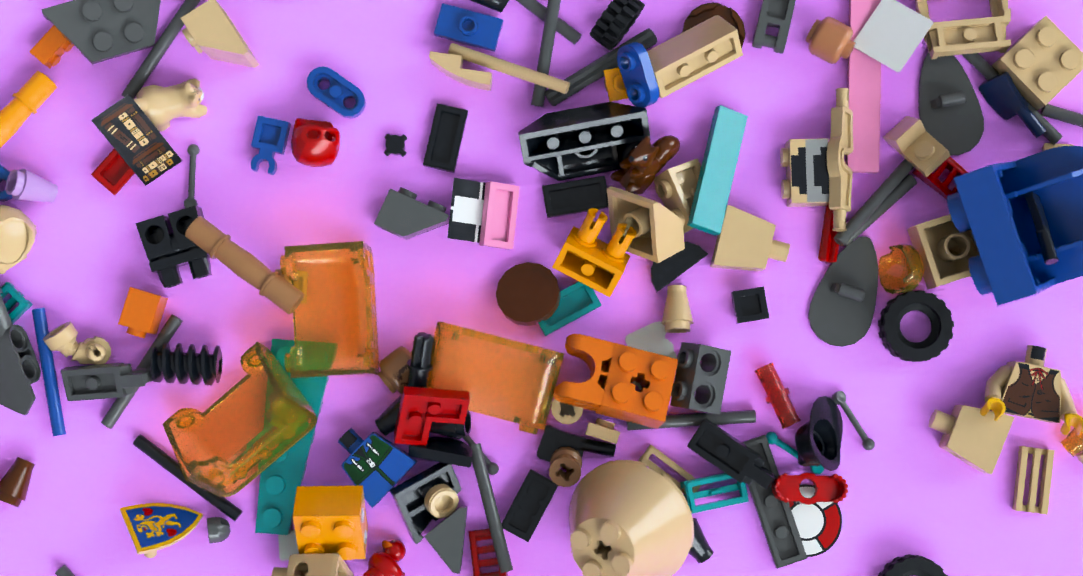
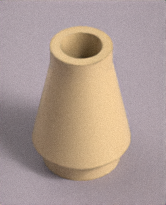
M670 285L667 287V297L661 324L665 325V332L667 333L690 332V325L694 322L686 286Z

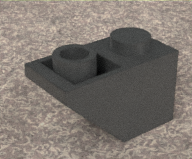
M400 187L398 192L393 189L389 190L374 224L378 228L407 240L447 225L450 216L445 213L446 207L429 200L427 205L416 200L417 194Z

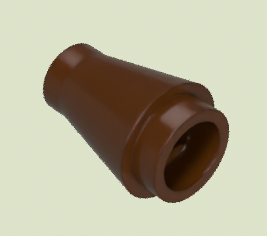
M19 457L16 458L14 464L0 481L1 501L19 508L21 501L26 500L32 471L35 466L34 463Z

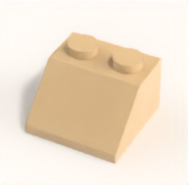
M208 0L181 17L186 26L181 31L190 45L199 54L205 52L213 60L256 68L260 65L228 14L216 0Z

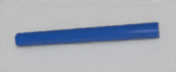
M45 308L33 309L32 315L53 436L65 435L66 430L53 353L43 341V338L49 333Z

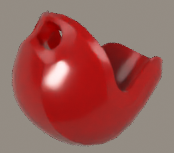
M297 118L291 139L293 157L298 163L310 167L332 165L339 152L341 137L339 130L327 121Z

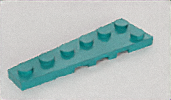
M272 339L255 533L290 534L293 523L297 486H301L304 479L318 416L321 412L326 385L337 349V344Z

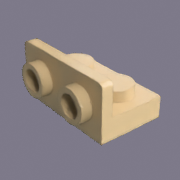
M698 158L669 168L654 179L656 193L661 198L664 207L683 220L684 234L695 229L687 226L701 169Z

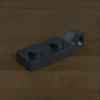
M708 419L703 420L687 445L692 451L739 483L744 482L750 486L754 480L765 489H768L777 477L767 468L763 467L766 460L760 457V454Z

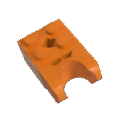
M575 333L566 337L565 348L567 353L580 358L588 365L590 378L582 383L563 381L554 388L553 393L556 401L658 429L665 422L678 359ZM633 381L641 385L642 389L639 392L635 390L636 386L632 384Z

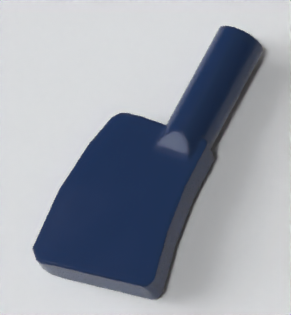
M1007 71L983 82L979 86V91L987 103L1004 120H1009L1018 115L1036 138L1046 131L1045 127L1028 108L1029 104L1022 97Z

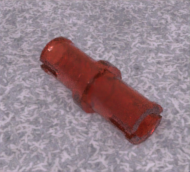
M769 363L755 370L754 372L757 374L767 395L765 400L767 404L771 403L782 429L801 421L788 396L790 391L788 387L784 388L774 363Z

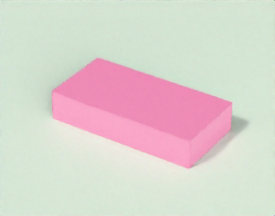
M492 181L486 182L479 246L506 250L513 249L520 186Z

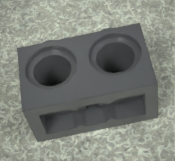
M681 342V348L677 355L678 364L671 392L670 406L720 415L731 351L703 344Z

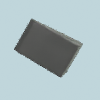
M461 505L424 536L449 569L457 574H460L468 510L466 505Z

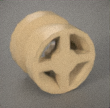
M556 399L553 400L551 406L554 418L566 425L578 421L584 409L558 402Z

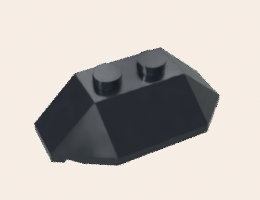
M605 102L546 113L519 131L518 135L524 164L558 181L622 169L620 163L628 157L630 151L646 136L650 137L646 108Z

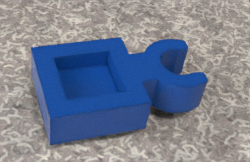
M258 116L251 144L252 148L259 150V154L255 155L251 161V169L258 172L259 164L262 161H268V173L270 175L276 173L277 162L274 156L275 153L282 155L285 153L291 127L290 122Z

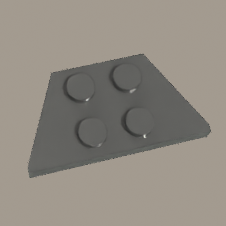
M73 0L41 10L43 17L47 21L49 20L71 44L80 50L81 54L91 64H96L154 47L161 0Z

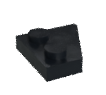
M439 462L390 489L407 531L415 544H418L424 538L421 533L432 519L435 521L439 519L432 516L425 507L424 499L429 489L438 484H446L457 495L462 489L451 464Z

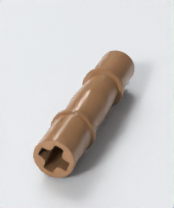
M202 216L197 217L188 227L185 233L186 238L208 253L211 259L217 258L234 274L258 289L259 295L265 296L288 315L293 313L300 305L305 294L280 276L278 271L273 272L253 254L233 242L229 234L223 233Z

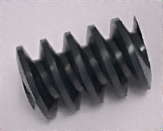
M164 342L161 351H158L157 347H154L152 350L151 378L154 382L158 383L163 378L167 383H174L177 379L180 384H186L190 379L193 385H199L203 379L205 385L212 386L215 379L217 383L221 379L223 365L221 348L216 345L213 354H209L208 346L203 345L199 354L196 353L195 345L190 344L187 353H184L182 344L177 343L174 352H171L169 343Z

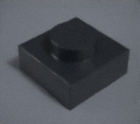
M764 286L731 292L736 324L769 318Z

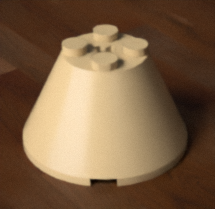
M615 460L599 465L581 479L570 501L569 527L572 555L583 576H673L682 567L689 550L692 548L694 523L687 500L669 477L658 474L648 468V464L642 462Z

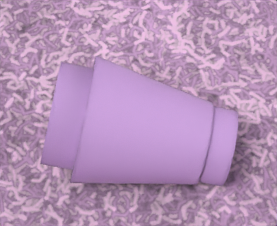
M23 168L12 170L6 181V193L12 195L15 200L52 203L58 194V186Z

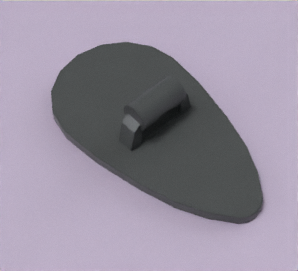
M928 51L920 72L919 119L922 121L925 130L948 149L951 156H959L971 151L979 143L984 132L982 110L972 84L954 55L941 56L932 60Z
M865 236L859 237L838 254L837 261L832 263L826 271L810 302L808 319L811 329L820 340L828 345L844 347L855 344L866 335L871 326L876 307L878 262L876 251L870 238Z

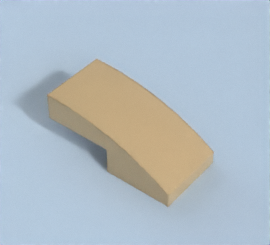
M430 51L429 59L431 64L446 76L467 86L491 91L493 81L491 72L463 69L462 55Z

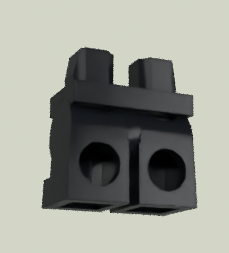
M195 205L168 213V216L162 215L136 223L143 247L150 262L151 272L158 273L164 288L183 284L178 267L188 264L194 280L212 275L210 255L185 237V233L191 223L199 216L204 218L201 207Z

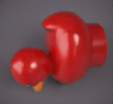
M383 540L382 547L384 552H376L370 557L368 570L364 572L363 576H405V572L402 571L397 563L406 554L404 543L399 540Z

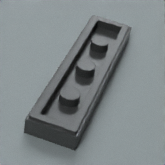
M766 435L742 442L766 460L763 467L767 468L777 477L779 476ZM753 480L751 485H748L775 568L778 569L808 559L789 502L784 503L775 498L772 493V485L765 489Z

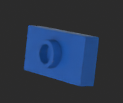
M442 3L434 36L495 52L504 21L500 18Z

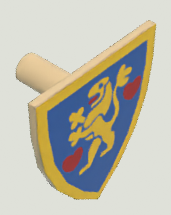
M147 503L120 508L121 516L137 554H144L147 558H154L157 555V550L169 547L184 539L196 528L203 517L202 513L190 508L167 503Z

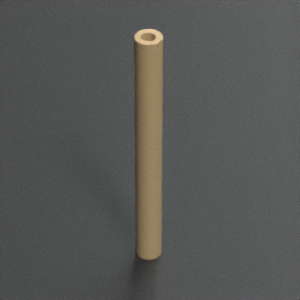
M451 43L448 54L462 55L463 60L563 94H567L570 87V82L455 43Z

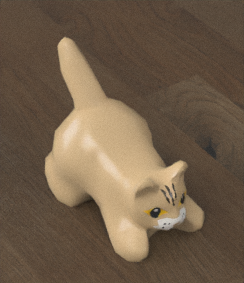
M196 78L168 87L154 84L140 89L137 92V98L133 99L159 132L168 129L170 121L174 118H200L208 112L207 107L200 104L204 99V92L199 88L200 81Z

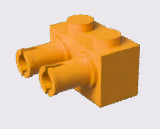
M590 208L580 229L573 226L552 268L610 297L630 258L626 251L633 238L637 235V232L630 226L626 235L622 236L628 224L619 223L609 243L601 241L597 236L608 217L601 211L595 222L593 220L599 209Z

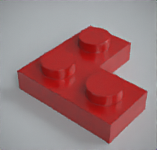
M404 386L394 430V444L427 446L432 422L464 424L470 403L469 391Z

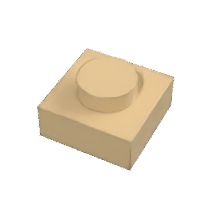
M597 418L595 424L588 422L585 435L617 444L620 431L614 430L615 423Z

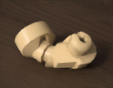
M71 321L58 326L43 338L50 351H59L66 358L72 356L71 361H78L80 364H105L111 356L109 343L101 337L94 336V338H87L83 342L78 343L76 341L78 331Z

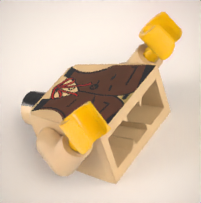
M1027 345L1024 362H1007L1006 365L1001 366L986 381L985 404L980 409L982 416H985L990 410L995 414V421L1004 413L1049 423H1060V420H1063L1064 423L1061 426V433L1063 435H1068L1071 426L1076 429L1078 436L1083 431V418L1077 415L1073 398L1065 379L1061 377V371L1044 367L1047 348Z

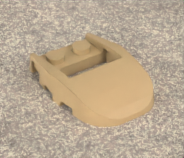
M915 0L916 12L930 19L927 4L929 0ZM989 0L992 17L933 22V25L924 37L931 59L934 60L941 56L995 51L1005 53L1011 46V39L1006 40V27L1011 21V8H1008V0Z

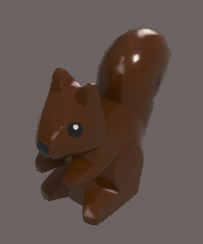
M668 135L659 138L651 144L650 137L646 136L630 151L628 157L620 163L622 169L611 174V179L619 182L625 188V191L637 195L643 194L654 181L656 173L678 153L680 149L679 139Z

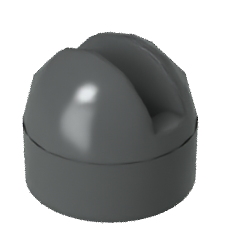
M222 517L207 518L209 544L226 540L231 531L229 522Z

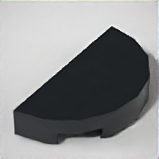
M684 242V250L659 263L653 262L651 267V283L656 293L707 256L708 253L699 245Z
M436 436L428 437L427 446L409 445L408 456L469 468L472 464L473 451L469 445L460 440Z

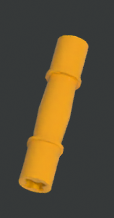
M37 70L20 90L12 95L13 99L0 111V148L18 131L31 114L35 115L37 113L36 110L57 89L54 82L42 72Z

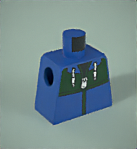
M350 428L338 440V443L351 454L341 466L355 486L363 485L364 498L372 508L418 462L414 457L408 456L407 452L377 432H372L363 440Z

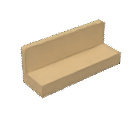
M715 15L647 51L661 99L743 56L738 30L719 15Z

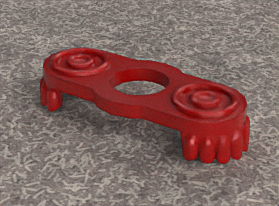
M809 472L799 475L784 473L773 481L772 493L775 498L784 503L799 502L804 505L815 504L816 502L838 503L843 501V498H846L848 484H845L846 480L837 474L832 476H816ZM805 479L811 480L815 485V493L811 498H805L799 490L801 482Z

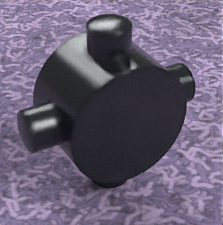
M389 133L385 135L386 150L384 154L387 157L390 154L404 157L407 154L404 142L408 139L406 135H390Z

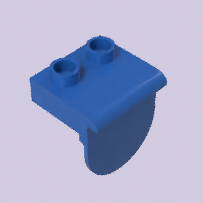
M1083 146L1055 147L1016 161L992 164L954 178L958 192L947 196V205L957 230L961 233L971 230L980 255L969 258V270L973 283L981 295L993 292L996 304L999 306L1038 294L1058 283L1083 276ZM1031 191L1040 198L1059 259L1057 263L1051 265L1045 264L1033 219L1024 194Z

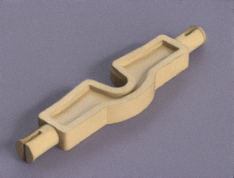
M837 88L835 90L836 107L831 108V133L827 146V170L829 174V209L833 210L832 230L844 232L847 231L846 212L851 211L853 171L845 164L844 155H850L853 152V111L849 109V89Z

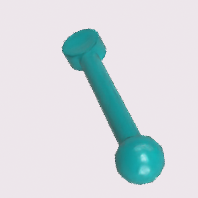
M768 432L766 434L769 444H776L798 459V451L778 439L775 432ZM809 466L814 474H821L824 471L822 466Z

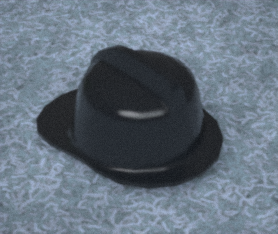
M827 396L819 397L813 403L810 421L802 425L795 433V444L798 451L799 465L804 467L822 466L826 470L833 471L840 465L843 421L837 404Z

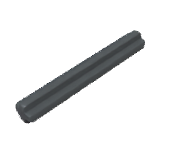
M647 28L564 79L570 82L567 94L551 89L546 90L545 96L552 106H556L604 76L603 70L619 67L617 64V53L620 47L632 42H638L647 50L657 43L656 35L650 28Z

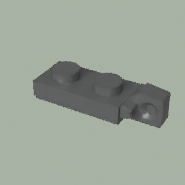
M124 362L72 366L61 370L67 401L122 398L137 392L136 387H144L146 383L153 381L150 368L132 370L131 363L124 364Z

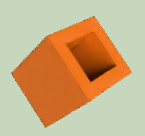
M130 287L118 324L128 327L126 333L137 337L145 338L147 333L157 335L168 298Z

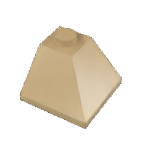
M613 186L607 188L611 238L619 223L628 224L622 236L626 235L630 226L637 232L627 252L659 263L685 249L683 220L657 201Z

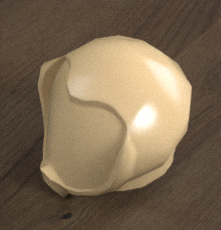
M0 205V274H5L7 270L27 258V254L30 252L37 235L36 225L20 209L7 205Z

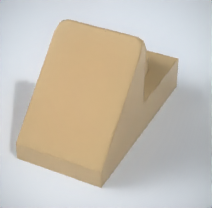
M905 116L883 136V139L925 177H928L951 156L948 149L925 130L919 118Z

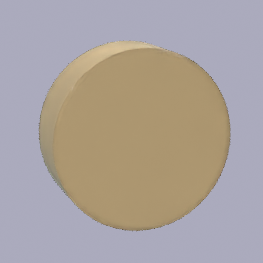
M438 484L430 488L424 499L426 509L432 516L439 519L450 516L457 509L459 503L457 493L446 484Z

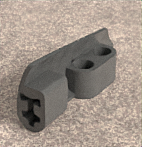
M0 286V404L26 416L36 399L31 384L40 379L41 370L26 331L21 326L13 325L1 296L3 291Z

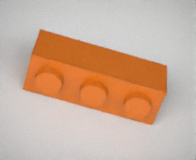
M53 25L29 52L42 64L51 68L56 66L61 60L60 57L65 52L71 50L74 45Z

